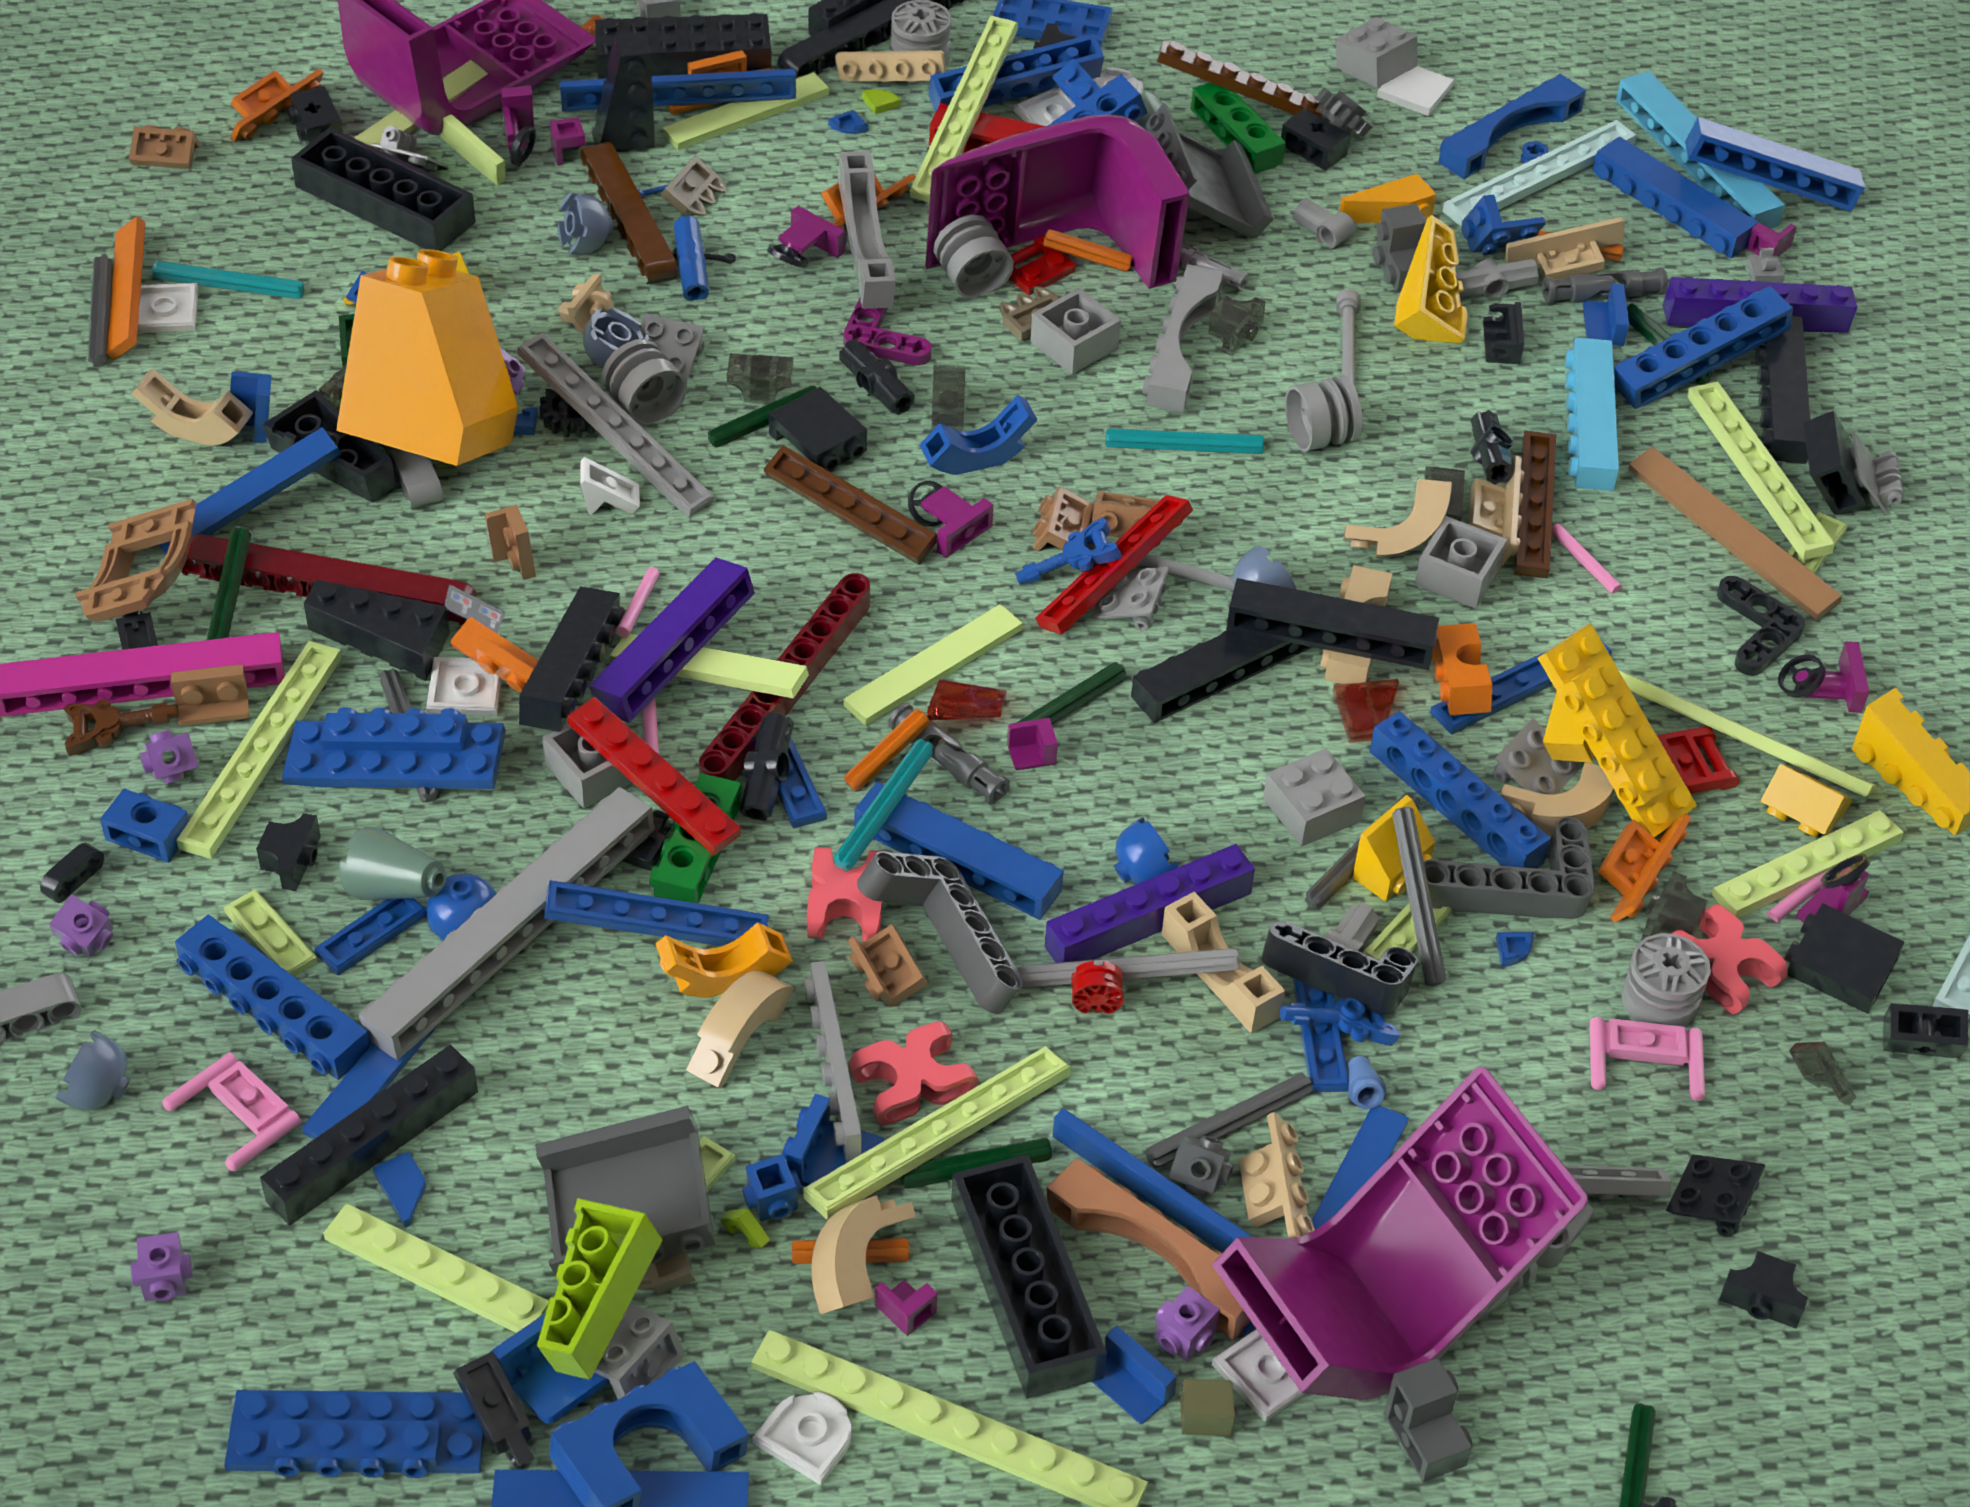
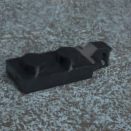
M493 1351L455 1369L453 1375L485 1437L496 1454L500 1455L505 1452L513 1466L518 1470L530 1464L534 1460V1456L526 1441L532 1438L529 1430L531 1423Z

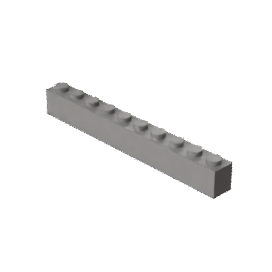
M621 787L617 788L608 797L603 798L595 809L584 818L579 819L573 828L559 840L554 841L546 852L534 862L529 863L522 873L508 885L501 887L490 901L483 907L476 909L466 922L458 929L450 932L442 943L429 954H425L403 977L396 979L386 992L365 1007L363 1012L359 1014L362 1027L368 1031L370 1042L398 1061L554 921L544 919L549 880L590 887L594 886L655 829L652 806Z

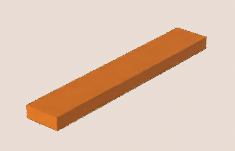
M138 216L116 232L106 354L114 360L137 344L145 238V221Z

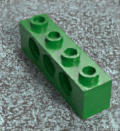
M1210 82L1193 88L1191 110L1226 147L1233 140L1243 145L1254 174L1283 164L1284 152L1286 150L1284 140L1236 92Z
M700 773L695 787L734 821L742 801L741 782ZM674 821V833L671 839L666 838L661 851L662 860L659 866H653L649 878V886L653 887L654 897L699 904L721 851L713 856Z

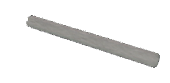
M1236 948L1094 960V965H1103V961H1107L1118 966L1123 973V980L1233 971L1239 969L1240 965L1239 953ZM1093 960L1019 966L1017 971L1023 981L1021 987L1071 984V975L1076 972V967L1084 962Z

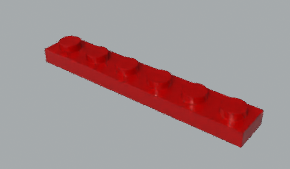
M1165 495L1114 543L1120 550L1122 557L1112 562L1094 564L1090 570L1084 571L1035 617L1039 627L1060 635L1070 630L1080 617L1092 609L1096 602L1110 589H1113L1152 549L1159 546L1172 530L1182 524L1183 520L1194 511L1190 501Z
M593 697L568 715V725L713 856L741 836V827L596 697Z

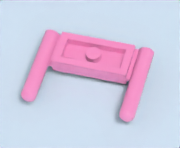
M1600 1017L1590 1020L1591 1087L1593 1089L1603 1090L1606 1087V1054H1608V1058L1680 1066H1684V1063H1689L1690 1098L1694 1101H1702L1705 1098L1703 1032L1701 1029L1691 1028L1687 1031L1682 1026L1610 1019L1609 1022H1605Z
M228 1052L163 1099L164 1108L168 1111H174L208 1086L211 1093L257 1135V1137L226 1159L225 1163L230 1171H237L302 1123L298 1114L295 1111H291L289 1106L241 1061H237L231 1052Z

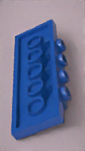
M342 707L338 709L337 713H327L325 721L295 722L282 780L285 785L311 787L495 789L506 730L503 723H468L466 714H461L458 710L452 708L443 709L441 714H427L419 708H410L406 713H392L386 708H375L372 710V713H358L352 708Z
M236 1390L224 1465L226 1471H274L277 1475L283 1477H293L298 1475L299 1472H317L324 1477H337L342 1472H359L361 1475L369 1478L381 1477L384 1473H402L410 1478H422L427 1473L480 1474L484 1433L463 1392Z

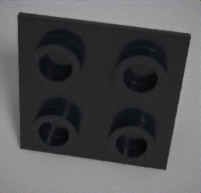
M1692 1154L1666 1211L1674 1215L1715 1220L1718 1227L1717 1232L1724 1237H1731L1732 1234H1736L1739 1231V1224L1742 1217L1748 1211V1207L1752 1202V1195L1758 1189L1759 1180L1766 1166L1762 1163Z

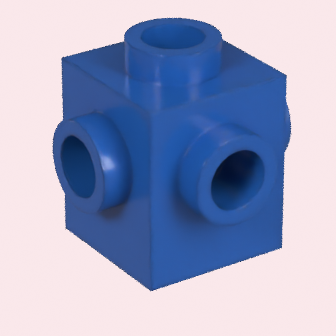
M783 1154L745 1166L747 1186L742 1187L743 1196L748 1209L755 1208L761 1222L768 1219H782L798 1209L797 1194L802 1192L801 1183L796 1170H789Z

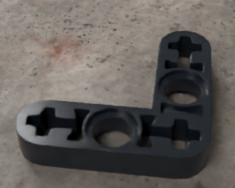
M1726 576L1720 581L1717 590L1718 599L1723 604L1761 626L1738 649L1734 660L1736 669L1741 673L1750 676L1759 675L1800 638L1805 626V620L1801 614L1738 576ZM1753 606H1763L1769 612L1761 613L1755 611ZM1771 640L1775 642L1778 646L1768 647L1765 646L1761 641ZM1756 652L1759 654L1757 661H1747L1754 657Z

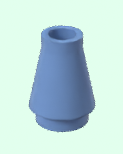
M1357 1056L1352 1058L1348 1063L1349 1098L1360 1108H1374L1383 1101L1386 1085L1366 1057Z

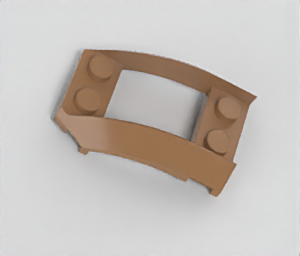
M193 499L109 524V530L112 532L111 544L105 545L103 559L97 576L88 589L76 593V598L83 606L81 609L89 620L101 622L146 609L151 601L158 598L172 586L185 565L190 548L196 502ZM171 541L168 552L159 568L128 577L138 550Z

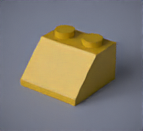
M1780 764L1760 802L1769 806L1766 810L1767 813L1783 821H1786L1789 816L1801 822L1798 829L1817 838L1819 833L1824 835L1831 833L1854 801V798L1791 766Z
M1407 795L1360 835L1352 878L1385 902L1395 893L1400 896L1407 890L1392 815L1395 809L1411 807L1414 810L1423 861L1434 860L1432 854L1435 840L1413 799Z

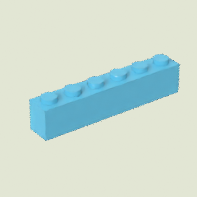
M1575 337L1572 350H1566L1565 368L1570 369L1566 374L1565 389L1571 390L1567 394L1566 410L1572 411L1568 415L1567 432H1573V435L1569 436L1568 454L1574 455V457L1570 458L1568 473L1569 476H1574L1575 488L1614 491L1619 463L1612 341Z

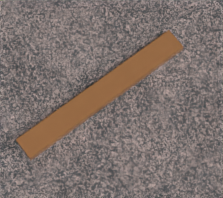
M1654 447L1649 448L1629 463V471L1816 621L1841 603V594Z

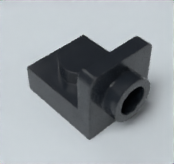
M135 611L116 619L122 650L158 646L151 612Z

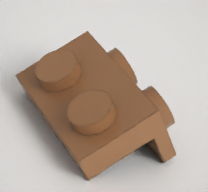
M893 924L862 944L854 936L847 940L853 950L849 957L861 974L863 972L866 973L869 979L864 984L876 1001L882 998L889 1007H892L929 984L899 931Z

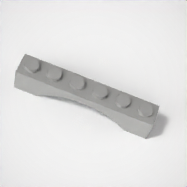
M870 151L840 152L838 184L862 309L893 307L896 279L892 259L885 250L879 225Z
M1187 264L1184 276H1178L1175 287V294L1178 295H1172L1169 305V313L1171 315H1165L1162 333H1165V335L1159 334L1156 353L1159 354L1152 355L1149 373L1152 375H1146L1142 393L1147 395V406L1184 413L1190 394L1192 370L1180 350V342L1195 323L1215 312L1221 294L1223 271Z

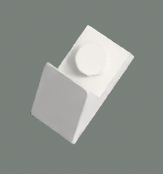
M586 457L581 460V488L588 514L592 515L604 501L628 513H634L640 507L638 483Z

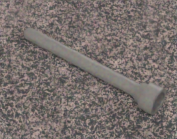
M1343 290L1336 296V310L1342 316V375L1348 377L1355 387V316L1361 309V297L1354 290Z
M1094 542L1089 544L1088 549H1096ZM1149 554L1138 564L1146 568L1169 567L1168 574L1234 591L1233 577Z

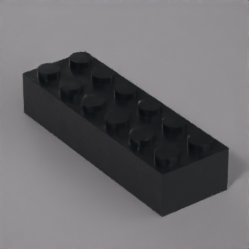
M768 14L634 17L626 19L605 18L595 20L598 79H606L607 65L614 35L643 31L645 32L651 52L652 76L688 74V63L741 50H743L747 57V71H757L765 68L772 70Z
M332 127L291 157L295 187L424 249L442 251L476 223L472 193Z
M1028 1154L953 1173L951 1200L1026 1399L1103 1379L1107 1351Z

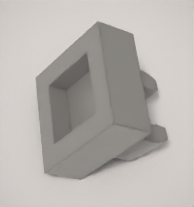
M1761 248L1759 256H1748L1746 264L1752 281L1783 282L1785 274L1778 256H1773L1774 248Z

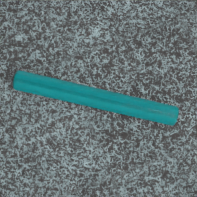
M156 261L152 267L153 278L160 280L197 283L202 286L301 299L304 294V283L298 280L164 261Z
M1108 428L1105 433L1106 447L1262 454L1264 450V437L1262 435Z
M919 739L911 747L835 854L834 864L837 868L849 871L856 864L932 756L933 745L930 742Z

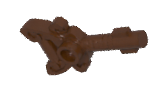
M100 700L95 706L68 704L64 710L69 721L73 723V734L66 739L65 748L68 755L72 756L88 751L97 745L101 748L110 747L113 744V738L119 737L122 733L123 727L154 722V725L169 723V719L179 718L178 707L176 704L167 705V702L153 704L151 709L120 714L118 708L111 706L107 700ZM94 720L96 724L93 730L88 732V721Z

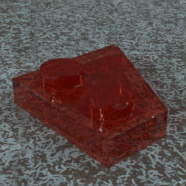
M939 679L928 706L927 717L931 721L1001 717L1006 703L1007 690Z
M1398 679L1334 685L1333 695L1349 743L1372 741L1374 727L1390 717L1398 691Z

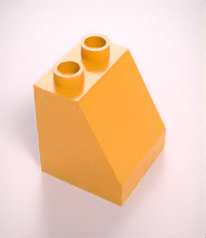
M421 249L418 250L417 259L389 257L387 269L361 275L336 431L455 466L511 444L518 412L517 400L479 277L456 271L458 260L456 256L442 251Z

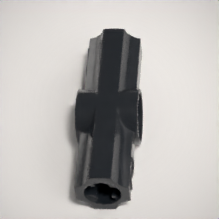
M856 339L846 342L843 349L839 351V360L856 376L858 386L860 388L863 387L869 393L867 396L874 395L891 413L900 415L907 412L915 403V395L898 379L896 369L891 361L886 358L879 360L862 342H858Z
M1490 410L1477 412L1470 420L1476 443L1470 450V453L1482 465L1487 481L1494 485L1502 482L1507 483L1513 476L1512 463L1508 453L1509 448L1513 445V441L1501 429L1497 414Z
M775 712L767 713V716L762 717L754 751H749L744 760V773L747 781L739 811L745 817L767 821V818L772 816L779 784L788 779L790 771L787 751L794 727V722L790 717Z

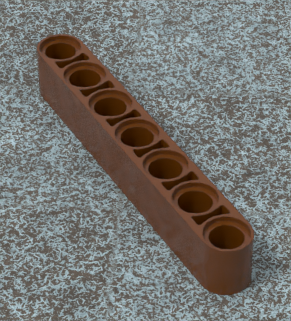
M609 141L581 148L583 167L587 166V174L591 182L597 185L598 190L596 191L602 202L607 203L608 207L606 209L611 219L616 220V228L622 239H626V247L631 256L636 257L638 261L636 265L642 276H646L648 280L646 284L676 278L677 265L673 253L613 144Z

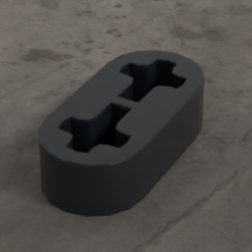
M89 843L79 844L44 875L40 884V891L54 902L62 903L102 868L104 863L103 852Z

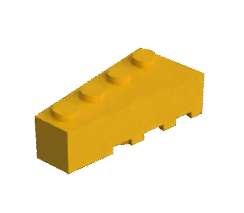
M1895 687L1867 705L1851 750L1855 752L1861 762L1868 763L1878 771L1886 783L1894 785L1902 791L1913 805L1920 806L1931 815L1939 827L1946 828L1956 836L1970 827V771L1962 762L1955 764L1950 758L1949 751L1947 750L1948 746L1940 737L1935 740L1921 725L1925 720L1916 710L1910 713L1901 702L1904 696Z

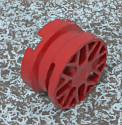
M1093 960L1080 964L1076 967V972L1072 973V1004L1081 1013H1090L1092 1006V1009H1095V1014L1099 1011L1111 1014L1123 1005V973L1115 964L1103 961V965H1094Z

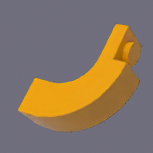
M759 922L735 941L717 948H694L667 935L656 943L661 958L660 965L664 972L670 977H675L680 993L694 997L721 995L738 978L750 971H764L774 977L793 962L782 933Z

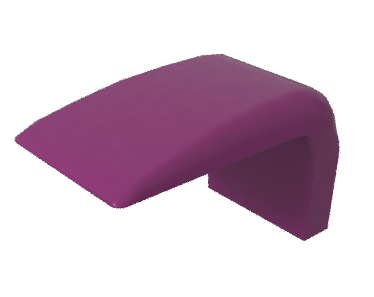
M337 0L345 54L358 81L423 131L431 135H440L442 133V118L449 115L456 117L465 126L502 108L501 88L531 85L532 90L581 56L596 42L594 36L543 0H484L434 27L428 25L395 0ZM470 60L488 73L451 103L448 101L444 89V77Z
M1109 114L1092 115L1018 133L956 156L933 169L931 173L925 267L930 269L941 266L934 253V242L939 233L948 224L968 215H980L990 221L1000 241L1003 242L1006 248L1034 241L1035 238L1046 235L1048 230L1061 233L1085 228L1098 230L1108 235L1122 252L1132 256L1131 265L1148 289L1176 282L1190 192L1155 137L1134 120L1127 117Z
M1477 1067L1328 1222L1313 1232L1296 1238L1237 1237L1212 1266L1301 1393L1356 1400L1372 1399L1389 1393L1394 1374L1435 1358H1441L1546 1251L1585 1207L1588 1197L1586 1192L1491 1073L1484 1067Z

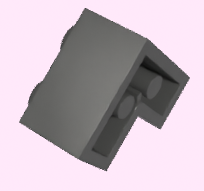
M1417 204L1382 209L1381 220L1377 224L1378 239L1377 245L1373 248V258L1377 265L1381 264L1384 270L1385 281L1387 284H1392L1397 293H1400L1426 224V219Z
M1438 1358L1394 1374L1384 1411L1385 1418L1422 1482L1467 1466L1473 1446L1468 1430L1463 1425L1459 1426L1452 1414L1458 1394L1457 1381L1449 1370L1446 1371Z

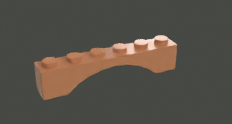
M1076 1158L1047 1186L1046 1201L1050 1211L1074 1229L1117 1235L1137 1242L1159 1254L1177 1270L1189 1287L1220 1308L1217 1330L1233 1341L1251 1321L1212 1266L1222 1253L1212 1251L1199 1242L1190 1231L1180 1229L1171 1223L1162 1212L1156 1208H1150L1136 1199L1127 1188L1117 1186L1104 1177L1103 1173L1095 1166H1088Z

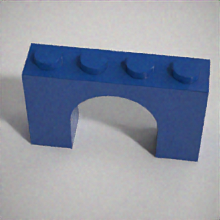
M693 1361L683 1367L670 1369L661 1378L648 1385L641 1384L634 1387L626 1396L612 1403L600 1404L590 1414L576 1421L571 1420L561 1424L551 1433L549 1457L584 1507H640L642 1489L619 1459L614 1449L617 1442L626 1434L637 1429L649 1427L671 1431L687 1443L707 1471L718 1472L746 1455L749 1433L697 1363Z

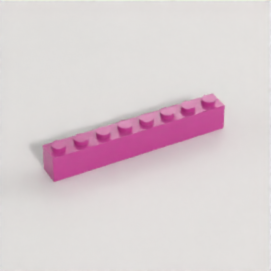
M279 632L2 663L0 664V717L63 710L68 704L95 706L100 700H107L110 704L174 697L171 672L243 664L247 688L278 685L285 677Z

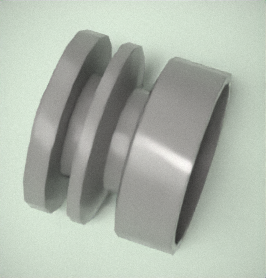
M928 0L909 1L896 7L892 13L891 51H942L946 66L950 61L951 14L947 8L939 3Z
M968 215L958 218L948 224L939 233L934 242V253L958 294L965 298H973L995 292L1007 282L1013 272L1014 262L1003 242L1000 241L990 221L983 216Z
M635 339L620 346L605 362L602 371V384L607 391L642 426L673 415L683 403L687 393V381L683 375L667 359L665 354L660 351L658 346L647 339Z
M1345 375L1332 377V379L1320 380L1318 385L1314 382L1291 386L1287 390L1285 398L1287 424L1291 435L1302 452L1327 447L1329 442L1336 445L1358 440L1363 425L1362 409L1357 391L1348 377Z
M1659 933L1643 939L1636 945L1621 991L1622 1004L1629 1016L1637 1022L1686 1027L1695 1019L1711 973L1708 957L1702 948L1693 941L1676 934Z

